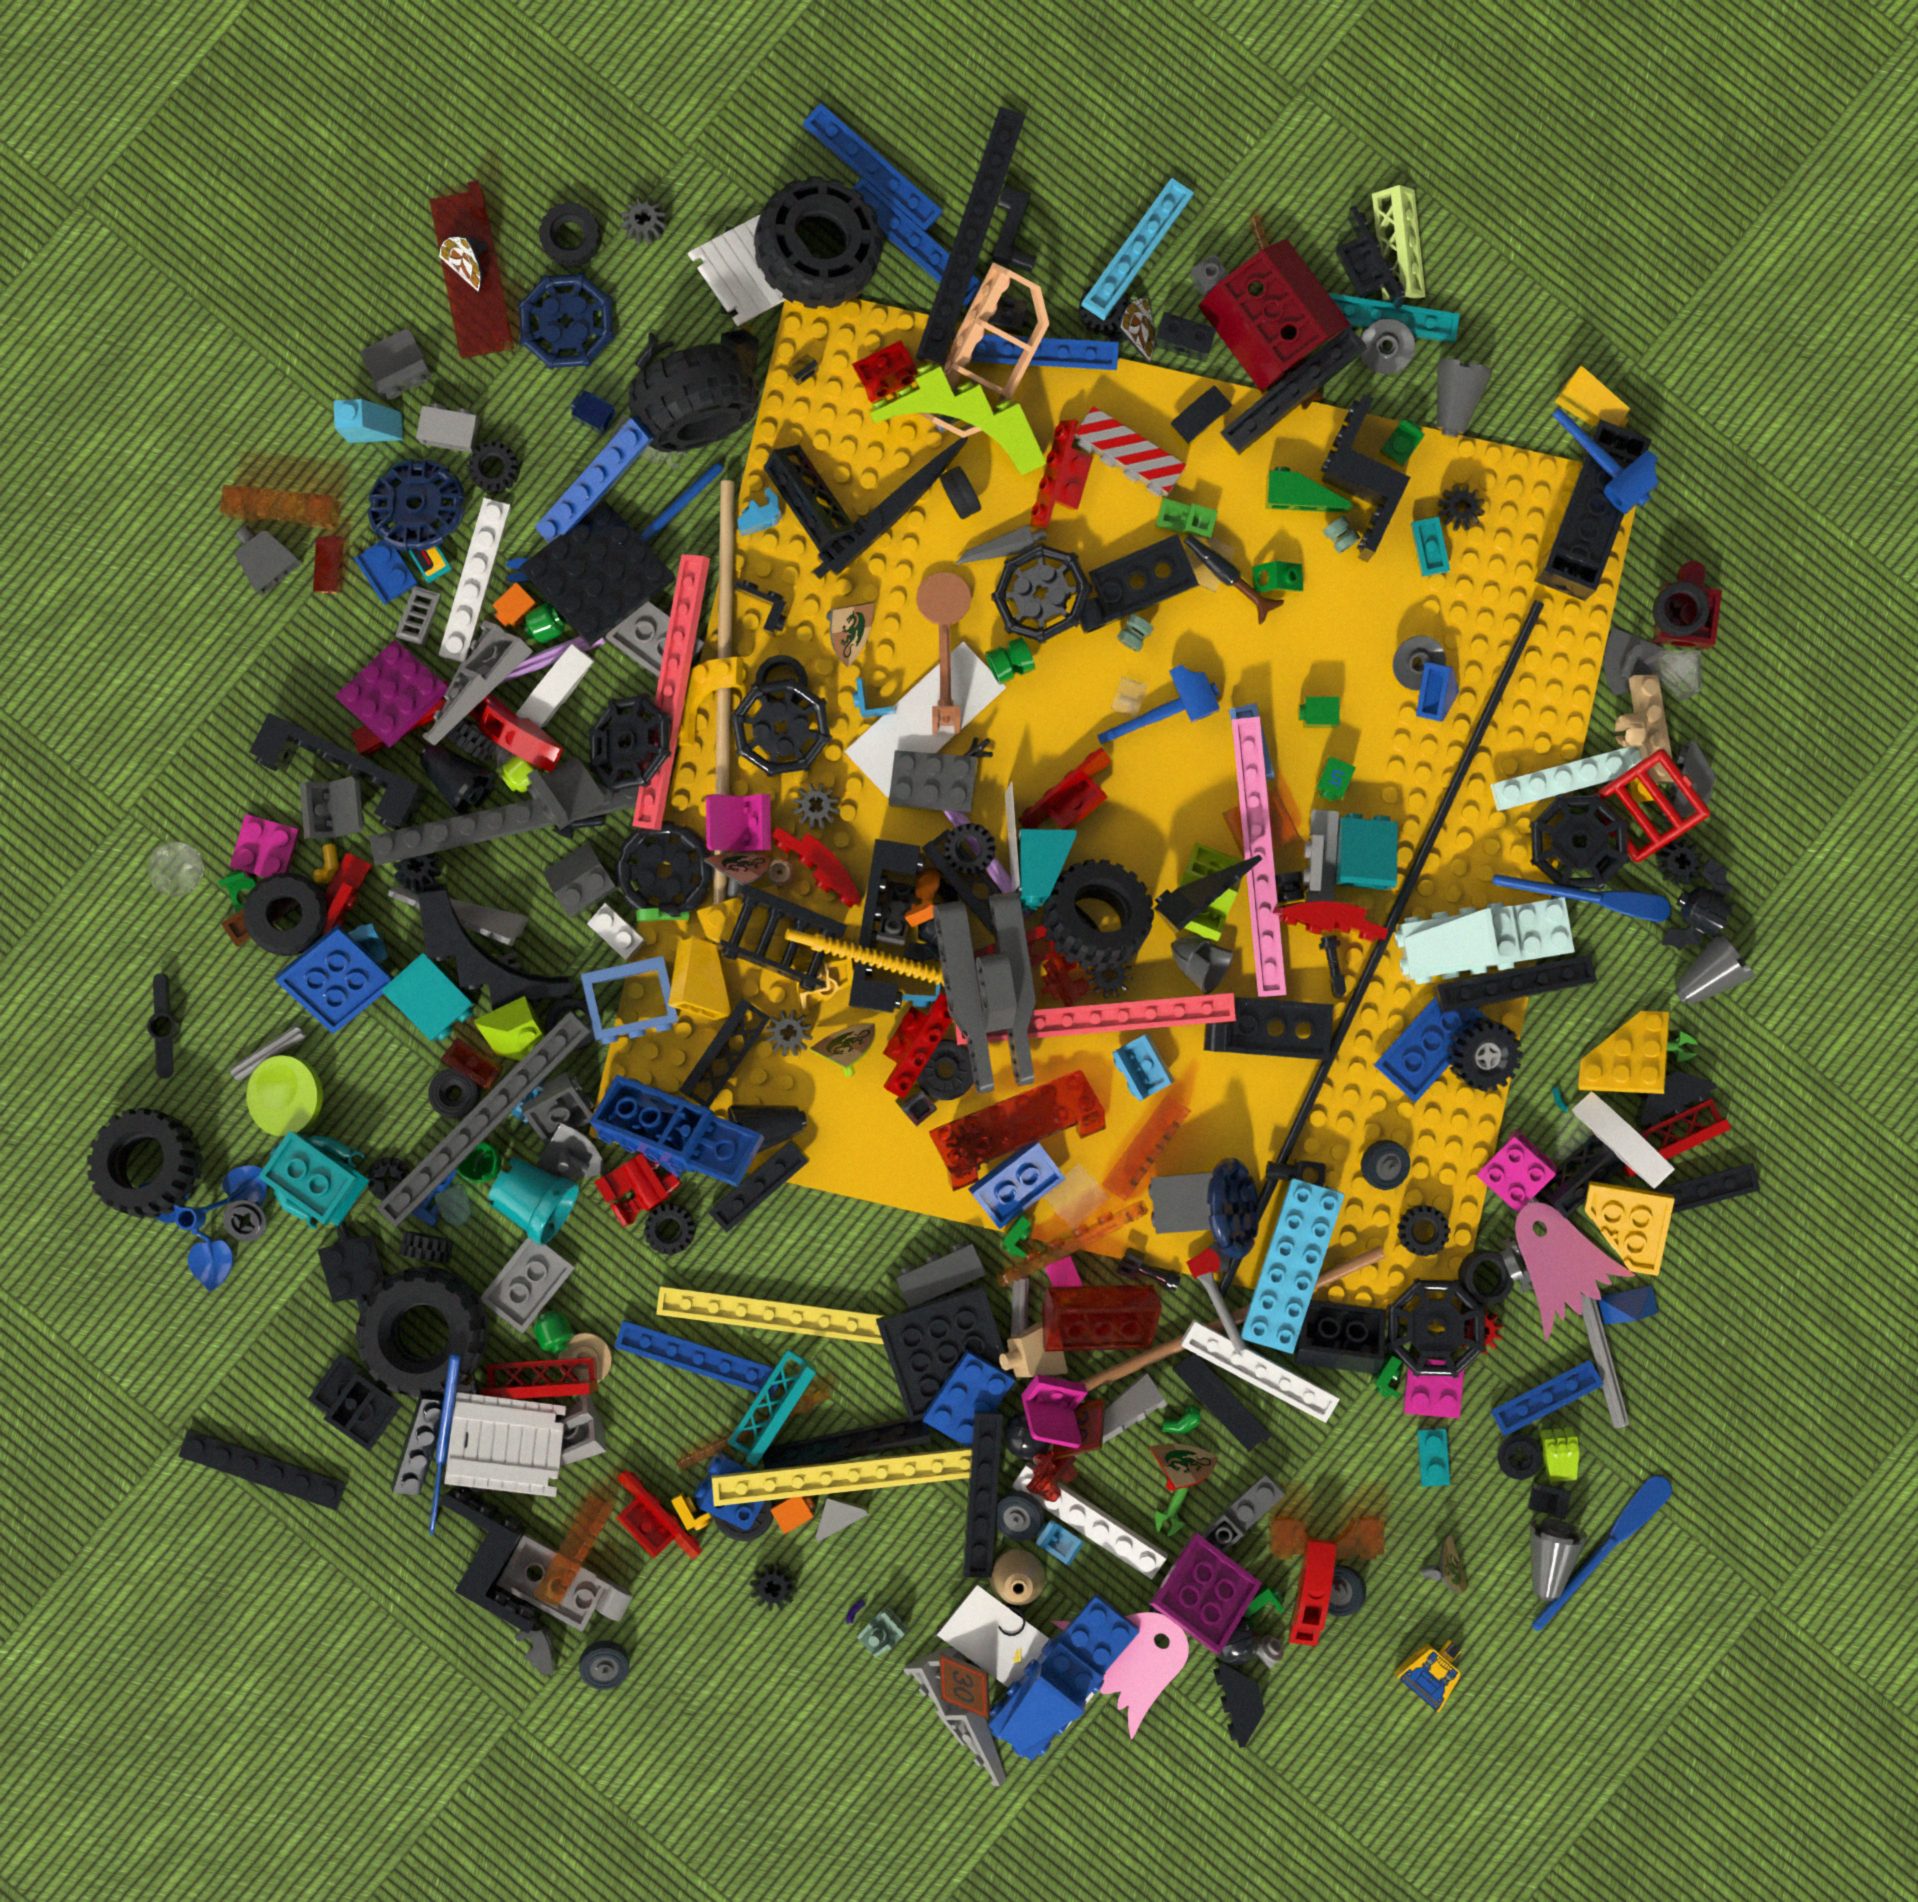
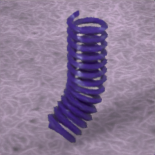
M860 1599L849 1609L846 1616V1624L854 1623L855 1614L866 1605L863 1600Z

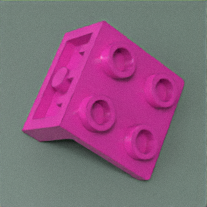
M1515 1128L1508 1136L1507 1143L1478 1171L1477 1177L1511 1208L1519 1212L1556 1175L1557 1165Z

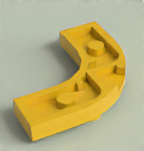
M729 657L708 660L690 670L676 747L694 745L697 709L706 695L717 689L742 686V658Z

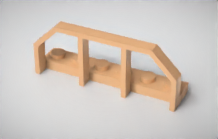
M992 263L942 365V370L952 392L956 390L962 373L1000 393L1001 395L996 405L1004 400H1011L1049 326L1040 286L1009 269ZM1010 277L1031 290L1038 323L1027 344L987 323L989 318L996 312L997 302L1002 292L1008 288ZM985 329L1024 349L1004 389L964 369L970 363L971 353L976 343L982 339ZM918 413L963 438L982 431L972 424L957 428L939 419L943 414Z

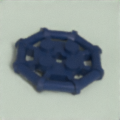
M583 272L571 275L547 276L545 274L541 276L542 279L517 304L520 318V345L530 350L550 370L561 367H590V363L610 341H614L616 336L613 332L612 304L614 300L612 296L605 294ZM574 286L573 293L556 294L554 287ZM583 289L597 301L589 305L584 298L580 297ZM548 291L551 297L543 302V306L541 308L534 306L538 299ZM599 311L602 314V328L595 327L594 313ZM530 314L538 316V331L531 332ZM565 315H569L571 319H574V322L569 324V328H564V325L559 323L560 319H563ZM593 335L599 337L585 352L583 348L585 341ZM544 338L553 346L552 351L548 353L537 342ZM577 350L578 355L560 356V351Z

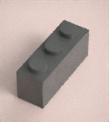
M964 1240L951 1246L952 1252L941 1256L940 1252L924 1258L926 1264L916 1268L913 1263L900 1269L901 1275L897 1276L896 1280L908 1307L920 1305L986 1275L973 1243L967 1245Z

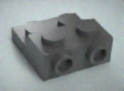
M567 1072L542 1084L544 1093L520 1105L523 1115L546 1146L561 1122L575 1129L589 1123L593 1116L591 1108L595 1106L587 1092L581 1094L580 1091L583 1090V1087L576 1075L570 1078Z

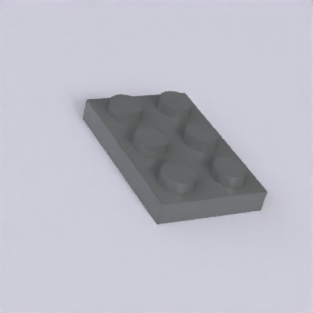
M895 750L889 806L972 813L978 758L973 756Z

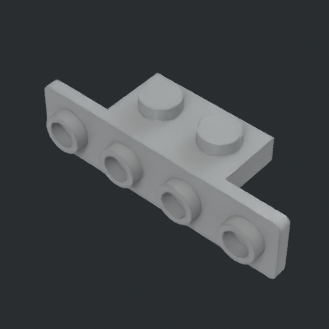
M1311 811L1309 841H1305L1304 858H1308L1307 869H1303L1302 885L1306 886L1305 902H1334L1339 812Z

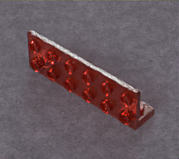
M478 180L467 182L469 192L430 199L439 252L443 241L454 235L477 238L478 241H483L488 247L478 257L483 274L480 292L474 289L441 259L459 355L462 359L515 349L484 190Z
M1077 1070L929 1131V1135L946 1166L948 1182L954 1192L979 1181L977 1166L1073 1126H1076V1132L1080 1139L1106 1129L1105 1110L1083 1071Z

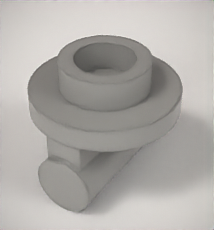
M1265 1635L1260 1639V1648L1256 1655L1271 1669L1283 1658V1648L1278 1639Z

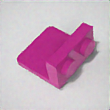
M770 794L749 796L707 795V848L709 850L733 852L771 850Z
M1037 1374L1021 1395L1032 1438L1038 1441L1079 1448L1082 1444V1439L1074 1410L1088 1393L1086 1385Z

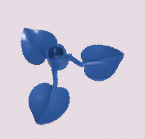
M250 1165L231 1170L222 1182L224 1192L229 1195L226 1199L201 1208L197 1206L187 1207L184 1204L182 1206L174 1205V1212L168 1215L161 1213L156 1218L164 1223L176 1222L179 1228L191 1230L192 1234H197L206 1241V1243H197L191 1248L188 1254V1265L192 1274L208 1291L219 1287L228 1277L233 1266V1252L226 1241L217 1240L212 1242L208 1235L199 1230L206 1221L205 1213L231 1201L243 1200L245 1198L251 1202H258L260 1207L267 1195V1183L258 1178L263 1170L261 1167ZM151 1182L142 1184V1185L139 1186V1188H142V1187H144V1186H147V1185L150 1184ZM189 1193L185 1196L187 1201L189 1198Z

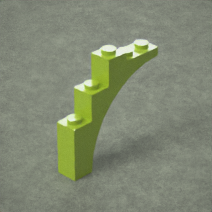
M932 362L919 367L917 369L918 374L913 375L917 384L916 387L913 388L912 385L905 386L897 391L898 396L890 400L887 397H883L871 404L873 408L868 410L874 424L894 416L911 413H938L959 418L980 428L995 439L1009 455L1021 475L1047 464L1019 402L1016 400L1011 402L1010 399H1007L995 405L996 410L992 411L978 382L972 384V381H967L957 386V392L953 393L939 364L933 366Z

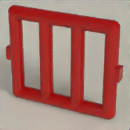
M1658 749L1595 792L1601 795L1600 798L1602 800L1616 793L1650 838L1651 842L1638 849L1627 835L1628 855L1636 863L1649 857L1711 814L1708 806L1692 787L1693 780L1688 774L1683 775L1664 749ZM1659 762L1696 810L1695 813L1684 820L1647 772V770ZM1636 778L1640 780L1674 825V827L1662 835L1625 788V785ZM1596 810L1597 814L1600 816V818L1606 825L1611 824L1609 820H1607L1599 811ZM1616 831L1608 833L1611 838L1616 837Z

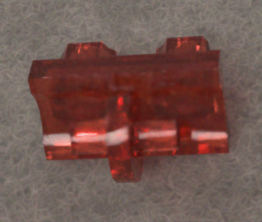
M1057 955L1042 964L1047 972L1046 975L1042 976L1047 987L1041 989L1040 992L1042 995L1050 992L1054 1001L1061 998L1065 1007H1068L1082 999L1081 996L1089 991L1090 988L1083 977L1074 982L1071 980L1068 972L1077 968L1076 962L1073 961L1071 964L1064 960L1066 956L1059 958Z
M1049 1451L1046 1456L1036 1454L1033 1462L1037 1467L1033 1471L1035 1476L1026 1486L1028 1491L1040 1495L1046 1501L1056 1502L1062 1492L1056 1484L1060 1479L1062 1482L1069 1483L1078 1474L1073 1465L1077 1459L1075 1456L1054 1460L1056 1455L1052 1451Z

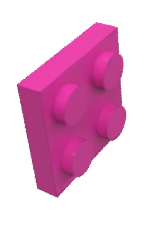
M245 814L229 867L266 878L276 873H288L301 830Z
M1427 1358L1425 1364L1446 1365V1361ZM1406 1367L1403 1413L1460 1419L1464 1369L1458 1374L1459 1377L1453 1379L1452 1376L1419 1375L1415 1377L1413 1372Z

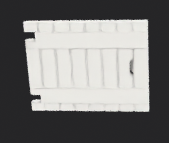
M760 215L688 253L692 261L699 258L703 261L698 270L726 311L730 312L736 309L738 315L732 319L737 326L786 300L782 297L783 293L777 288L772 289L765 281V274L761 271V268H758L755 259L754 236ZM795 231V236L799 245L803 248V250H805L808 254L811 255V253L809 252V250L804 245V243Z
M457 1392L444 1484L556 1497L557 1487L548 1486L549 1478L558 1479L564 1424L556 1423L555 1418L556 1415L565 1416L566 1406Z

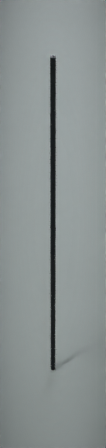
M1534 600L1385 922L1384 927L1389 929L1386 939H1378L1331 1039L1330 1060L1321 1061L1277 1156L1276 1163L1287 1164L1544 607V604L1540 601ZM1267 1178L1255 1204L1254 1212H1257L1259 1222L1276 1188L1278 1179ZM1230 1258L1229 1269L1223 1273L1217 1286L1223 1299L1243 1258Z

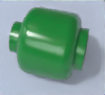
M546 602L526 613L524 630L530 639L535 638L540 643H546L564 633V625L567 624V621L550 603Z
M552 1310L536 1318L537 1323L533 1327V1332L542 1350L553 1351L554 1354H558L569 1348L568 1343L574 1338V1331L565 1314Z

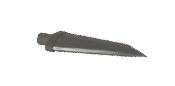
M1029 524L1022 526L1019 529L968 549L955 564L1022 554L1035 547L1034 543L1047 539L1045 530L1041 529L1031 532Z

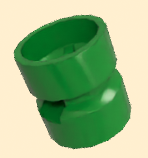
M1022 637L1007 642L1006 648L998 646L985 652L991 672L999 685L1014 679L1016 673L1022 676L1035 670L1032 655Z

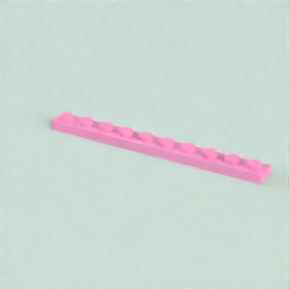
M1260 717L1232 719L1245 860L1257 855L1263 858L1247 872L1258 997L1286 995L1279 916L1273 914L1274 908L1278 907L1261 722Z

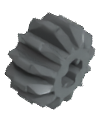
M637 197V205L634 206L632 203H628L627 208L630 212H622L621 216L625 221L621 223V227L627 231L626 236L629 240L636 237V243L640 245L643 239H646L648 245H651V237L654 236L656 239L661 240L662 235L659 231L667 230V225L663 222L667 219L666 212H661L662 205L660 203L653 205L652 198H648L645 204H643L641 198ZM645 217H648L649 222L645 221L644 225H640L639 221H644Z
M809 783L810 792L808 794L804 789H799V793L804 799L794 798L793 800L795 804L802 805V807L794 809V814L805 813L799 822L804 824L810 819V829H814L816 821H819L821 829H825L823 821L825 818L831 824L835 822L834 818L829 815L830 812L834 814L840 813V809L831 806L840 802L839 797L830 798L834 793L833 788H829L823 793L824 783L819 784L818 791H815L813 783ZM818 799L822 800V811L818 812L815 810V813L810 811L813 800H816V802H818Z
M781 1010L782 1021L772 1016L771 1020L777 1024L776 1027L766 1026L767 1031L774 1032L775 1034L767 1037L766 1041H778L772 1047L774 1052L783 1045L782 1056H787L789 1047H791L793 1055L797 1056V1045L803 1050L808 1048L802 1042V1039L812 1040L813 1038L809 1034H804V1031L812 1029V1025L806 1024L801 1026L807 1018L804 1014L795 1021L796 1010L791 1011L790 1019H787L785 1010ZM789 1025L794 1026L793 1031H797L796 1037H791L790 1041H786L784 1039L786 1036L782 1035V1030L788 1029Z

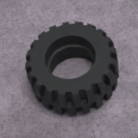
M1094 859L1085 860L1083 865L1075 863L1070 866L1069 870H1064L1059 875L1043 908V927L1048 928L1045 933L1048 941H1054L1055 943L1053 949L1058 954L1062 952L1066 955L1064 960L1071 964L1075 961L1080 964L1079 968L1086 970L1089 966L1094 967L1095 971H1104L1106 966L1112 970L1118 968L1121 963L1126 964L1129 962L1134 954L1138 953L1152 928L1151 923L1154 920V910L1151 909L1153 900L1151 895L1145 894L1148 888L1144 882L1139 883L1136 880L1138 876L1133 871L1129 873L1125 871L1123 865L1116 863L1114 866L1109 864V860L1101 859L1099 863H1095ZM1085 898H1094L1106 902L1117 912L1121 928L1113 932H1100L1088 927L1079 918L1075 909V902Z
M138 1108L136 1111L132 1109L123 1111L122 1117L113 1116L108 1120L110 1123L108 1127L102 1125L97 1131L100 1136L97 1141L92 1140L90 1148H93L92 1155H87V1164L91 1165V1170L87 1171L88 1180L95 1182L92 1185V1189L96 1195L101 1196L100 1200L104 1204L113 1207L114 1210L134 1217L157 1218L161 1213L168 1215L174 1212V1205L182 1206L187 1201L185 1196L188 1193H194L196 1186L193 1185L196 1178L200 1179L202 1173L201 1170H198V1164L203 1163L202 1154L196 1151L201 1146L198 1139L192 1137L194 1132L188 1126L183 1125L181 1120L155 1109ZM155 1138L160 1142L163 1149L164 1159L161 1171L150 1184L136 1189L130 1184L127 1177L128 1158L138 1144L147 1139Z

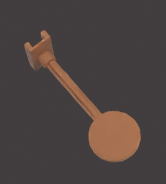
M939 572L923 580L917 591L916 602L922 616L939 626L940 700L937 701L938 706H932V734H938V726H954V734L960 733V706H954V700L951 699L950 625L957 623L965 617L970 609L971 594L968 585L962 578L954 573Z

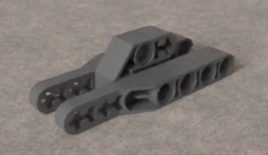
M1016 891L989 896L992 918L989 919V923L993 925L996 944L993 948L997 954L977 957L976 967L964 902L961 900L938 904L933 907L948 1011L955 1024L967 1039L973 1082L978 1094L994 1090L986 1036L988 1032L1006 1029L1016 1084L1024 1086L1034 1082L1027 1029L1036 998L1021 903Z

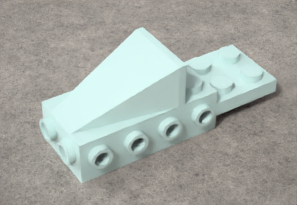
M1565 897L1504 907L1503 902L1486 905L1487 909L1477 912L1476 906L1459 909V915L1449 916L1448 911L1434 913L1432 914V919L1423 921L1421 916L1405 918V924L1398 925V931H1395L1396 945L1398 948L1401 947L1402 959H1400L1401 973L1406 975V981L1415 979L1416 984L1432 982V976L1442 975L1443 980L1460 977L1459 972L1470 970V975L1487 973L1486 967L1497 966L1499 971L1515 968L1514 963L1519 961L1573 953L1575 951Z

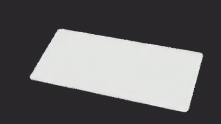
M1011 781L1005 792L1013 892L1020 885L1013 785Z

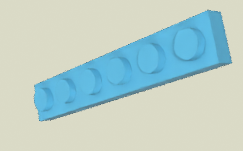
M1173 178L1169 180L1084 298L1081 306L1102 320L1106 319L1192 199L1193 191Z

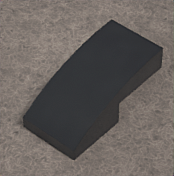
M1214 385L1180 413L1170 424L1189 444L1206 431L1213 422L1229 411L1233 405Z

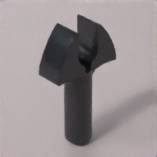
M603 815L584 818L570 823L561 830L552 829V831L562 837L573 839L572 832L576 828L603 826L605 819Z

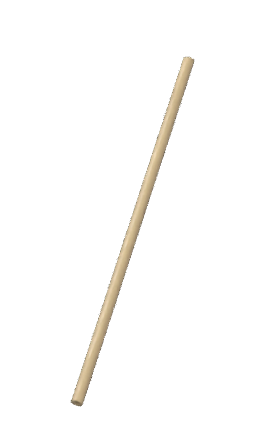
M730 480L721 481L718 659L729 658L732 654L734 481ZM731 688L717 689L715 794L729 795ZM714 850V855L728 853V851ZM715 868L713 905L727 901L728 876Z

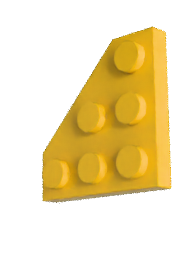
M776 884L760 889L780 897ZM733 898L697 911L707 939L718 943L721 939L729 941L743 906L741 899ZM758 906L757 909H753L739 947L755 952L769 916L767 914L768 910ZM785 917L782 920L779 919L765 955L766 958L778 963L781 962L789 940L785 939L786 930L788 928L792 929L789 919ZM799 947L794 959L802 957Z
M1640 1011L1582 1058L1579 1070V1090L1664 1094L1670 1021L1669 1012Z
M1589 1181L1584 1204L1585 1212L1596 1223L1603 1236L1612 1248L1617 1251L1630 1271L1658 1276L1674 1204V1195Z

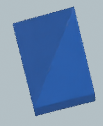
M1428 661L1425 662L1416 716L1440 722L1444 721L1459 693L1453 667Z
M1652 1285L1603 1295L1601 1300H1597L1603 1324L1638 1321L1658 1313Z

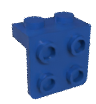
M720 1450L718 1456H714L711 1459L707 1468L709 1473L704 1482L700 1481L694 1492V1500L700 1509L744 1530H748L754 1523L765 1501L714 1506L711 1476L753 1471L735 1462L730 1454Z

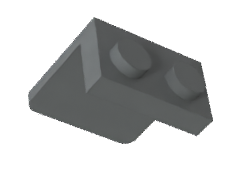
M408 329L389 336L363 349L361 352V356L375 382L373 385L384 401L394 399L412 387L421 386L433 377L411 331Z
M576 757L555 768L554 772H549L542 777L536 769L527 774L529 785L526 788L535 801L537 799L540 800L544 806L541 810L550 823L554 821L560 830L605 801L604 794L581 761Z
M351 776L332 782H304L299 784L304 839L337 838L363 830L362 790L358 777Z

